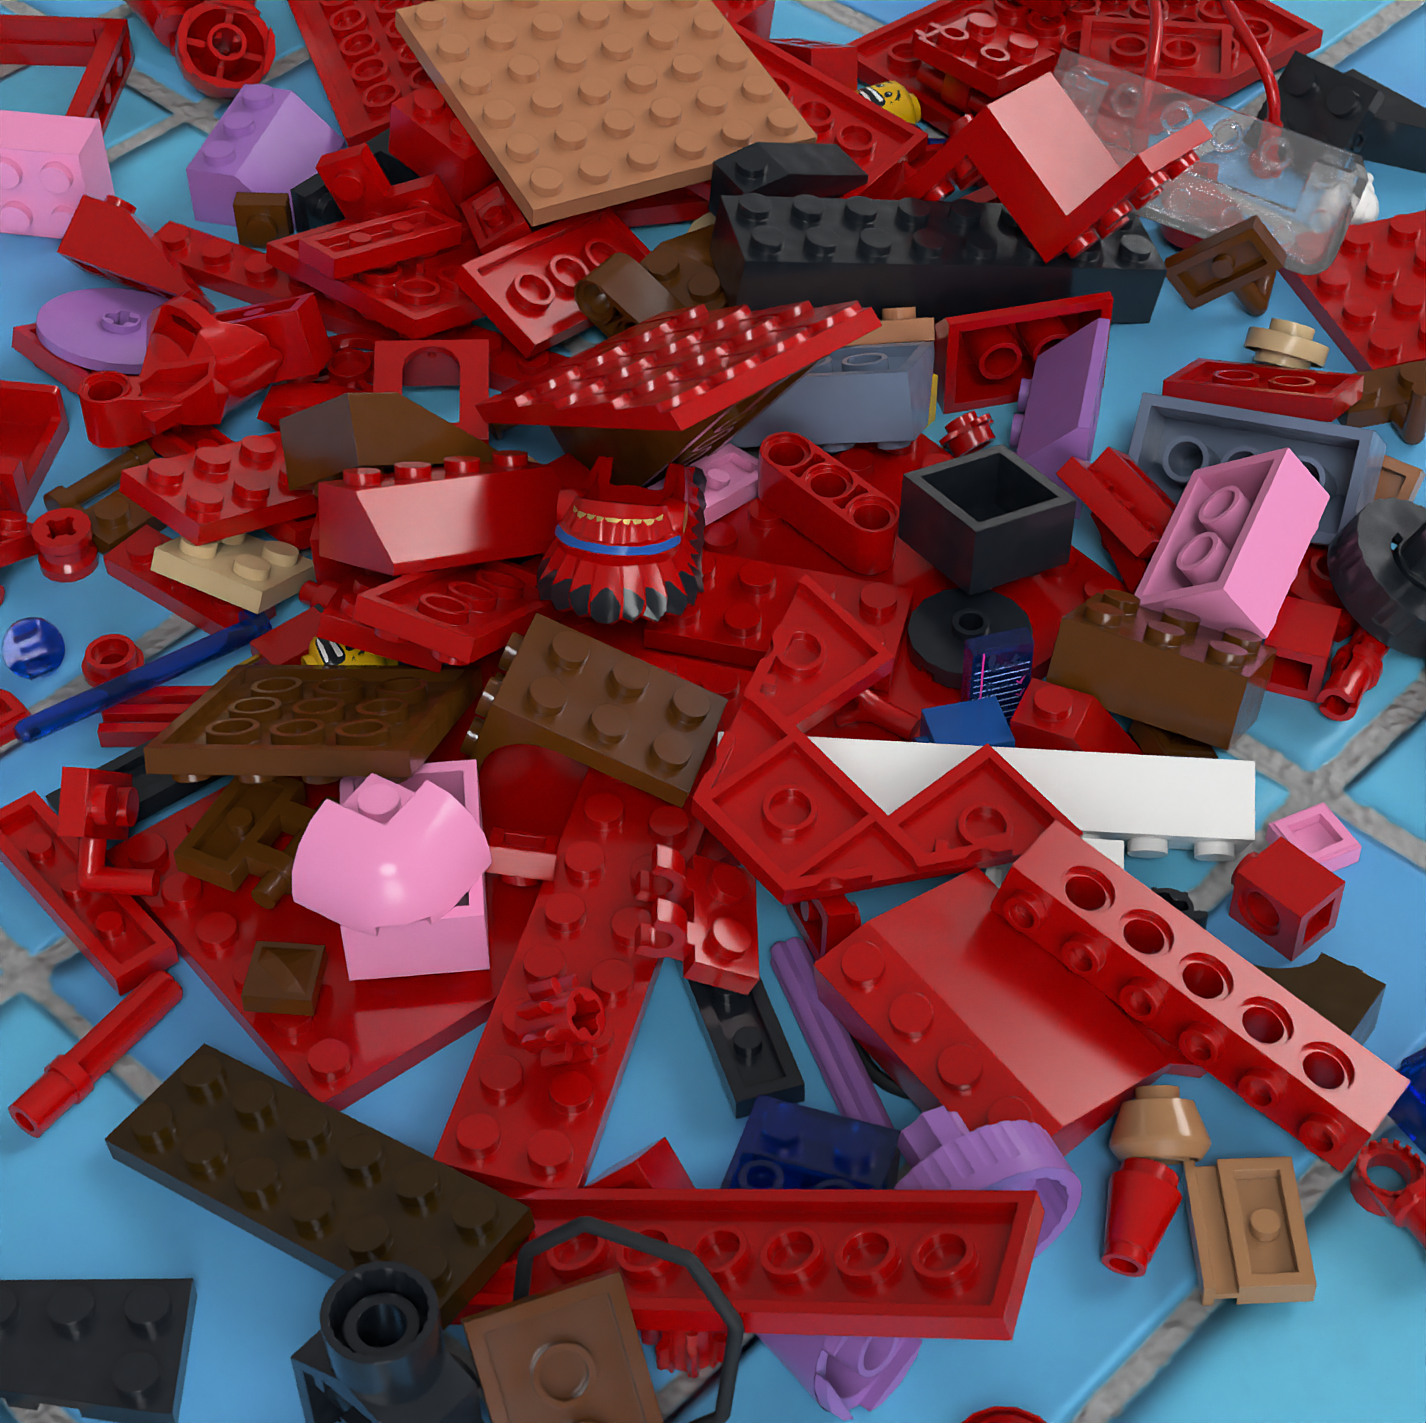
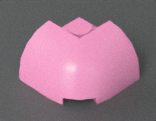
M371 773L342 805L326 799L310 820L298 845L292 868L293 901L349 929L373 936L378 935L380 927L405 926L422 919H426L432 926L455 907L492 864L491 852L485 834L472 814L447 791L426 780L416 792H413Z

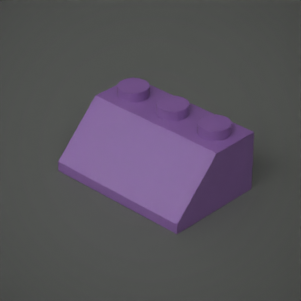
M244 84L186 167L195 221L236 227L233 209L236 192L289 193L295 231L296 225L290 189L318 173L315 167L321 155L345 149V140L292 90L271 88L266 84Z
M1104 318L1096 319L1037 356L1033 378H1022L1017 412L1025 413V415L1014 414L1011 428L1010 448L1017 449V451L1012 452L1077 499L1074 519H1080L1083 501L1056 473L1072 456L1089 463L1091 461L1101 406L1110 319Z

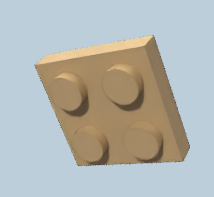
M247 533L200 546H195L183 536H179L155 547L150 568L151 571L256 614L299 593L306 581H315L316 577L313 560L299 555V550L295 546L281 541H264Z

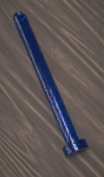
M244 609L239 612V622L19 720L13 728L14 734L20 743L31 744L250 645V641L272 630L271 623L264 611L256 614Z

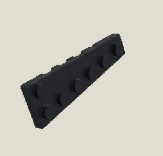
M193 1278L0 1280V1398H5L8 1407L37 1411L40 1404L79 1409L83 1418L118 1423H178L197 1301V1291Z

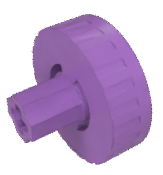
M943 1105L922 1112L911 1125L901 1130L897 1146L911 1167V1170L897 1183L894 1190H1037L1045 1214L1033 1259L1050 1246L1064 1231L1080 1204L1082 1196L1080 1180L1047 1131L1043 1130L1041 1125L1035 1122L1030 1123L1027 1120L1001 1121L970 1132L959 1114L947 1111Z

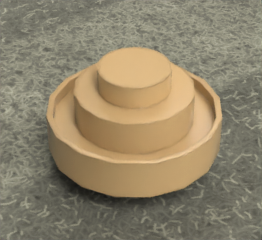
M1277 318L1271 319L1269 329L1249 327L1244 342L1245 348L1255 352L1254 362L1262 365L1308 370L1310 367L1324 368L1330 350L1327 346L1312 341L1315 329Z

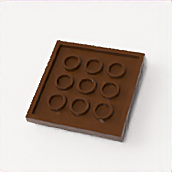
M236 665L143 748L146 774H172V779L181 783L199 782L213 775H236L239 782L247 784L268 782L277 776H302L303 782L319 785L333 783L343 777H368L371 773H374L399 784L407 781L410 777L412 778L483 691L481 666H443L441 672L436 673L413 665Z

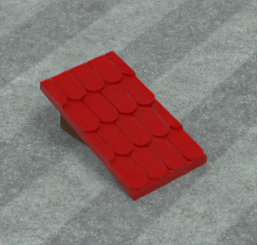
M808 300L751 311L747 304L708 311L704 304L661 312L594 345L595 347L588 348L548 368L549 370L542 371L502 391V394H496L476 404L475 407L485 423L549 426L564 453H570L590 471L597 457H613L614 464L611 470L610 484L636 485L648 488L666 477L670 463L689 466L705 456L715 454L832 352L878 329L882 324L872 307L862 308L857 300L813 308Z

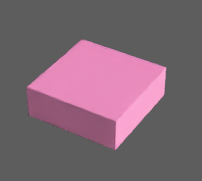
M1324 802L1268 824L1265 840L1270 845L1282 836L1331 872L1359 861L1362 846Z

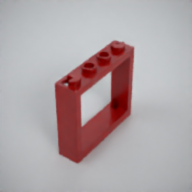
M0 14V64L86 67L65 116L100 119L104 136L135 62L127 19Z

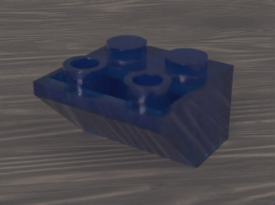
M758 1094L720 1189L894 1190L898 1179L900 1150L897 1143L901 1131Z

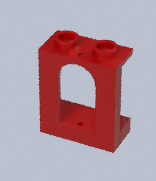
M489 339L375 341L373 393L398 392L403 395V386L460 385L459 422L451 424L490 446L489 423L484 422L475 407L476 404L489 398V385H491Z

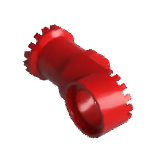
M1381 1138L1378 1143L1376 1140L1370 1141L1368 1146L1365 1145L1361 1148L1349 1180L1350 1192L1356 1202L1366 1211L1378 1216L1389 1217L1397 1227H1407L1426 1249V1165L1422 1162L1418 1153L1414 1155L1411 1153L1412 1148L1408 1144L1404 1148L1399 1146L1401 1141L1394 1139L1393 1143H1388V1138ZM1375 1166L1392 1168L1403 1177L1406 1187L1398 1191L1381 1189L1371 1182L1367 1175V1170Z

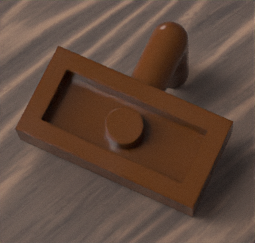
M1256 214L1165 258L1164 264L1168 269L1165 277L1192 310L1229 292H1233L1251 315L1261 316L1268 309L1276 278V270L1284 267L1287 253Z
M1426 360L1353 373L1364 375L1362 398L1337 418L1341 425L1363 428L1392 422L1406 443L1416 445L1424 440L1426 435Z

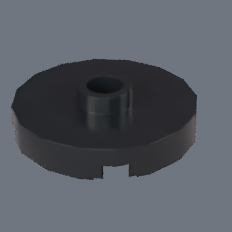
M961 588L946 589L925 598L912 612L907 629V648L912 663L920 671L922 665L927 671L933 673V681L950 688L969 691L980 690V687H973L981 685V680H974L981 679V673H975L982 672L983 654H985L984 671H988L989 659L993 654H996V662L993 668L997 664H1000V667L1005 662H1007L1006 665L1013 664L1011 660H1013L1016 654L1019 657L1017 662H1028L1032 647L1033 629L1024 610L1012 599L993 590L968 595ZM1028 663L1007 667L997 672H984L983 678H991L983 679V685L988 682L993 683L1009 679V674H1000L1017 671L1018 668L1022 670ZM1006 681L994 683L992 685L998 687L1006 683Z

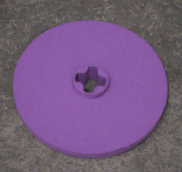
M91 288L68 292L51 299L41 307L36 318V334L41 344L47 350L69 363L96 371L109 370L118 371L122 374H140L146 354L147 319L153 309L170 299L148 292L122 288Z

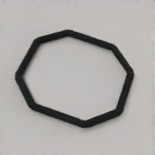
M590 1216L577 1217L522 1246L518 1252L512 1301L529 1296L533 1259L535 1256L584 1232L686 1267L728 1327L715 1411L688 1423H726L731 1414L745 1329L742 1318L699 1257L689 1250Z

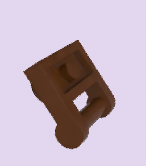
M144 440L134 445L122 447V454L71 486L67 488L58 486L43 497L48 511L57 508H73L87 514L93 528L91 540L94 541L98 552L102 555L107 554L146 524L159 532L168 527L119 492V489L87 509L82 507L119 484L122 470L148 464L149 461L159 458Z

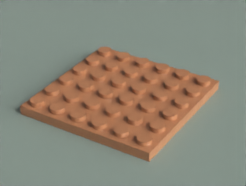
M436 0L396 9L395 27L531 226L711 180L713 161L755 142L814 144L817 142L818 136L711 0Z

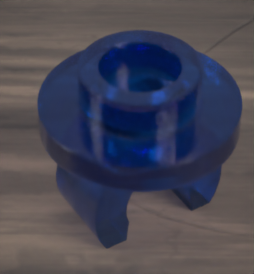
M38 617L24 618L13 623L5 632L1 644L2 657L7 667L14 674L31 681L44 678L55 672L61 665L65 655L64 639L59 629L50 621Z

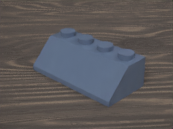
M934 341L843 346L832 352L727 444L731 443L744 451L745 447H760L761 442L771 434L788 431L798 433L814 444H820V448L827 452L844 451L853 448L855 443L876 442L877 448L883 450L907 447L911 444V441L916 440L928 424L935 357Z
M1143 392L1128 456L1178 504L1194 470L1289 447L1330 495V499L1319 521L1318 529L1310 541L1311 544L1329 547L1333 538L1366 505L1374 502L1387 444L1375 430Z

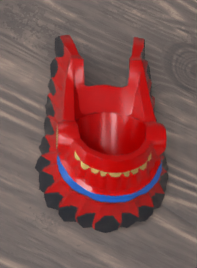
M605 456L597 457L590 473L579 488H561L557 500L558 524L555 528V538L541 560L536 573L537 585L535 588L539 590L540 601L552 602L556 611L561 613L573 610L579 618L591 616L596 623L614 625L620 620L632 624L640 617L655 623L664 614L680 617L686 607L695 605L696 596L704 592L702 581L704 576L702 574L701 562L702 547L705 543L703 539L704 527L706 526L704 510L707 504L704 492L707 479L703 470L695 466L670 463L663 489L652 490L636 485L610 484L614 459L613 457Z

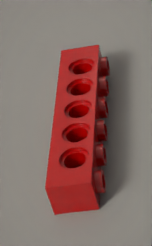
M1057 820L1014 862L989 907L1008 921L1013 928L1024 933L1064 963L1070 971L1081 976L1121 1006L1131 1017L1142 1022L1182 1052L1188 1060L1199 1065L1243 1098L1249 1106L1259 1110L1300 1141L1310 1152L1320 1156L1341 1173L1371 1137L1411 1082Z

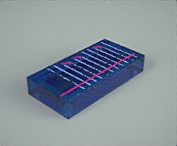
M1027 627L965 640L960 702L996 696L1009 727L1010 720L1031 681L1035 641Z

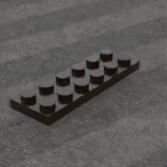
M205 1043L104 1139L113 1159L334 1280H337L357 1266L377 1261L403 1263L418 1270L429 1280L436 1292L443 1331L536 1227L530 1207Z

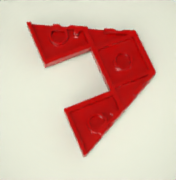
M806 573L800 577L797 591L780 625L777 624L771 636L770 646L764 658L760 659L743 693L739 710L729 730H725L715 751V759L709 771L704 773L692 798L691 813L782 905L966 872L976 867L982 869L1014 863L1055 820L1059 821L1080 838L1083 837L1084 833L988 743L890 815H887L804 733L891 673L895 656Z

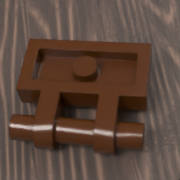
M235 775L173 852L177 870L232 892L239 888L249 873L262 879L252 890L251 896L260 906L272 909L284 894H292V868L298 845L310 820L326 799L340 804V801L334 797L325 796L314 810L303 805L307 797L304 782L289 776H277L268 782L247 784L239 782ZM281 832L294 836L283 851L270 847Z

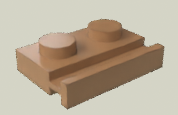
M1292 1157L1217 1159L1216 1166H1195V1160L1183 1161L1181 1181L1202 1306L1214 1305V1299L1235 1298L1236 1304L1314 1301L1317 1283Z

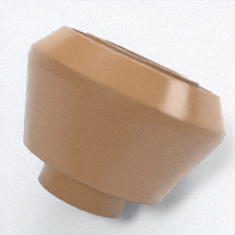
M1150 1085L1135 1088V1100L1126 1101L1121 1104L1109 1141V1149L1120 1163L1125 1159L1133 1157L1151 1159L1164 1165L1183 1164V1161L1191 1160L1199 1162L1211 1147L1210 1136L1195 1102L1189 1099H1181L1179 1087L1172 1085Z

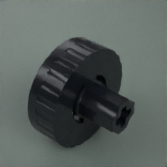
M1380 498L1366 505L1331 541L1327 553L1329 576L1336 594L1344 607L1369 634L1396 651L1411 656L1426 657V508L1405 499ZM1391 543L1397 545L1393 551V555L1391 552Z

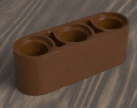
M621 252L613 253L575 284L573 291L579 309L609 338L661 312L686 308L635 259Z

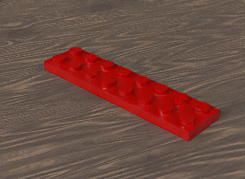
M492 1188L530 1207L536 1227L449 1325H462L461 1318L512 1302L518 1252L522 1246L577 1217L590 1216L689 1250L699 1257L742 1318L745 1329L744 1333L1012 1341L1045 1211L1037 1190ZM587 1232L575 1236L535 1256L533 1259L529 1296L615 1267L620 1271L637 1330L728 1333L727 1325L686 1267Z

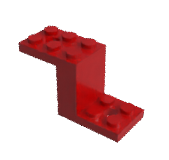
M1049 72L986 105L892 196L895 200L913 197L923 201H943L956 190L955 185H957L960 191H964L984 177L1045 263H1048L1064 252H1067L1070 258L1073 259L1099 239L1096 233L1102 240L1115 233L1129 221L1127 215L1134 208L1136 211H1139L1165 191L1162 186L1169 179L1172 181L1178 179L1199 163L1201 159L1196 154V151L1213 136L1199 118L1139 153L1123 168H1120L1058 81Z

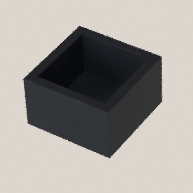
M1000 444L903 474L898 537L968 595H973L1069 563L1077 499L1006 446Z

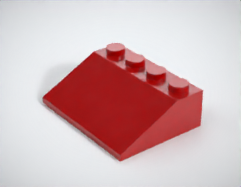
M978 867L868 920L813 964L818 999L922 1112L944 1105L947 1111L959 1114L970 1132L1001 1121L1027 1120L1030 1123L1035 1122L1041 1125L1043 1130L1047 1131L1059 1151L1065 1157L1119 1112L1123 1102L1133 1100L1135 1098V1088L1150 1086L1171 1068V1062L1101 991L1081 976L1070 971L1064 963L1024 933L1013 928L1008 921L989 908L999 888Z

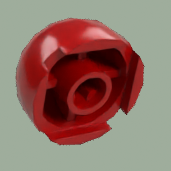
M205 0L203 3L189 8L184 13L175 36L176 63L183 78L197 91L215 99L233 100L244 84H260L266 79L276 55L275 35L271 26L268 29L266 23L259 17L261 12L254 5L244 0Z

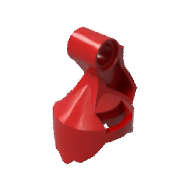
M186 290L153 309L149 315L146 330V354L139 376L128 377L118 371L106 370L90 374L80 382L78 392L88 440L97 447L112 449L134 445L180 424H221L226 414L256 397L274 380V374L283 362L282 352L270 346L265 335L245 325L217 321L209 313V307L201 303V299L194 292ZM195 329L198 330L197 336L193 332Z

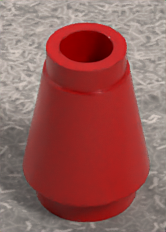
M1133 1157L1122 1161L1120 1170L1110 1175L1103 1244L1104 1252L1101 1261L1111 1271L1129 1277L1145 1275L1148 1263L1152 1260L1182 1202V1195L1177 1189L1179 1177L1168 1166L1151 1159Z

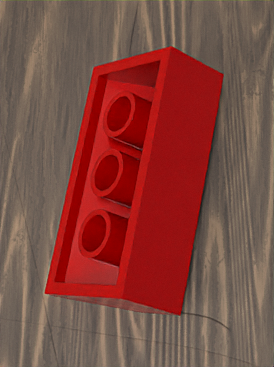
M519 450L492 452V461L481 462L479 457L474 456L445 457L444 467L432 468V465L426 462H400L394 464V473L381 474V470L375 468L343 470V479L318 482L319 556L383 574L399 576L546 553L550 544L554 541L555 528L558 524V494L560 489L565 487L553 466L528 461V452Z

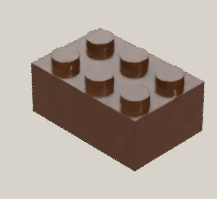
M1112 589L1104 590L1103 594L1096 593L1062 617L1046 682L1093 695L1107 711L1225 750H1229L1257 720L1277 653V649L1262 645V638L1259 635L1239 628H1225L1224 632L1200 625V617L1193 613L1173 608L1164 609L1163 613L1139 606L1141 600L1133 594Z

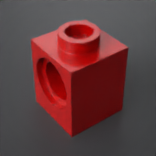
M1281 836L1261 853L1251 852L1246 855L1235 868L1231 877V884L1234 888L1229 916L1292 962L1336 926L1346 882Z

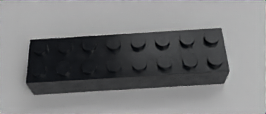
M746 193L741 196L720 195L709 253L729 307L747 304L751 311L809 300L813 308L857 300L862 308L872 307L878 319H882V309L916 307V318L934 317V320H943L947 317L1110 291L1114 298L1111 323H1149L1168 270L1135 210L1127 215L1129 221L1106 239L1102 240L1096 233L1099 239L1075 258L1071 259L1068 253L1064 252L1048 263H1045L1003 203L974 202L968 199H956L953 202L923 201L913 197L901 200H875L863 196H852L848 199L818 198L807 194L796 197H766L757 193Z

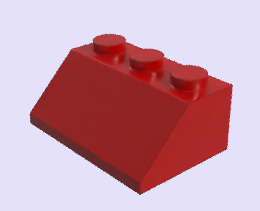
M1111 292L947 317L934 324L935 340H931L934 341L935 348L933 373L938 375L937 402L942 413L949 414L1018 402L1022 378H1033L1037 356L1098 318L1110 319L1111 326L1114 299Z

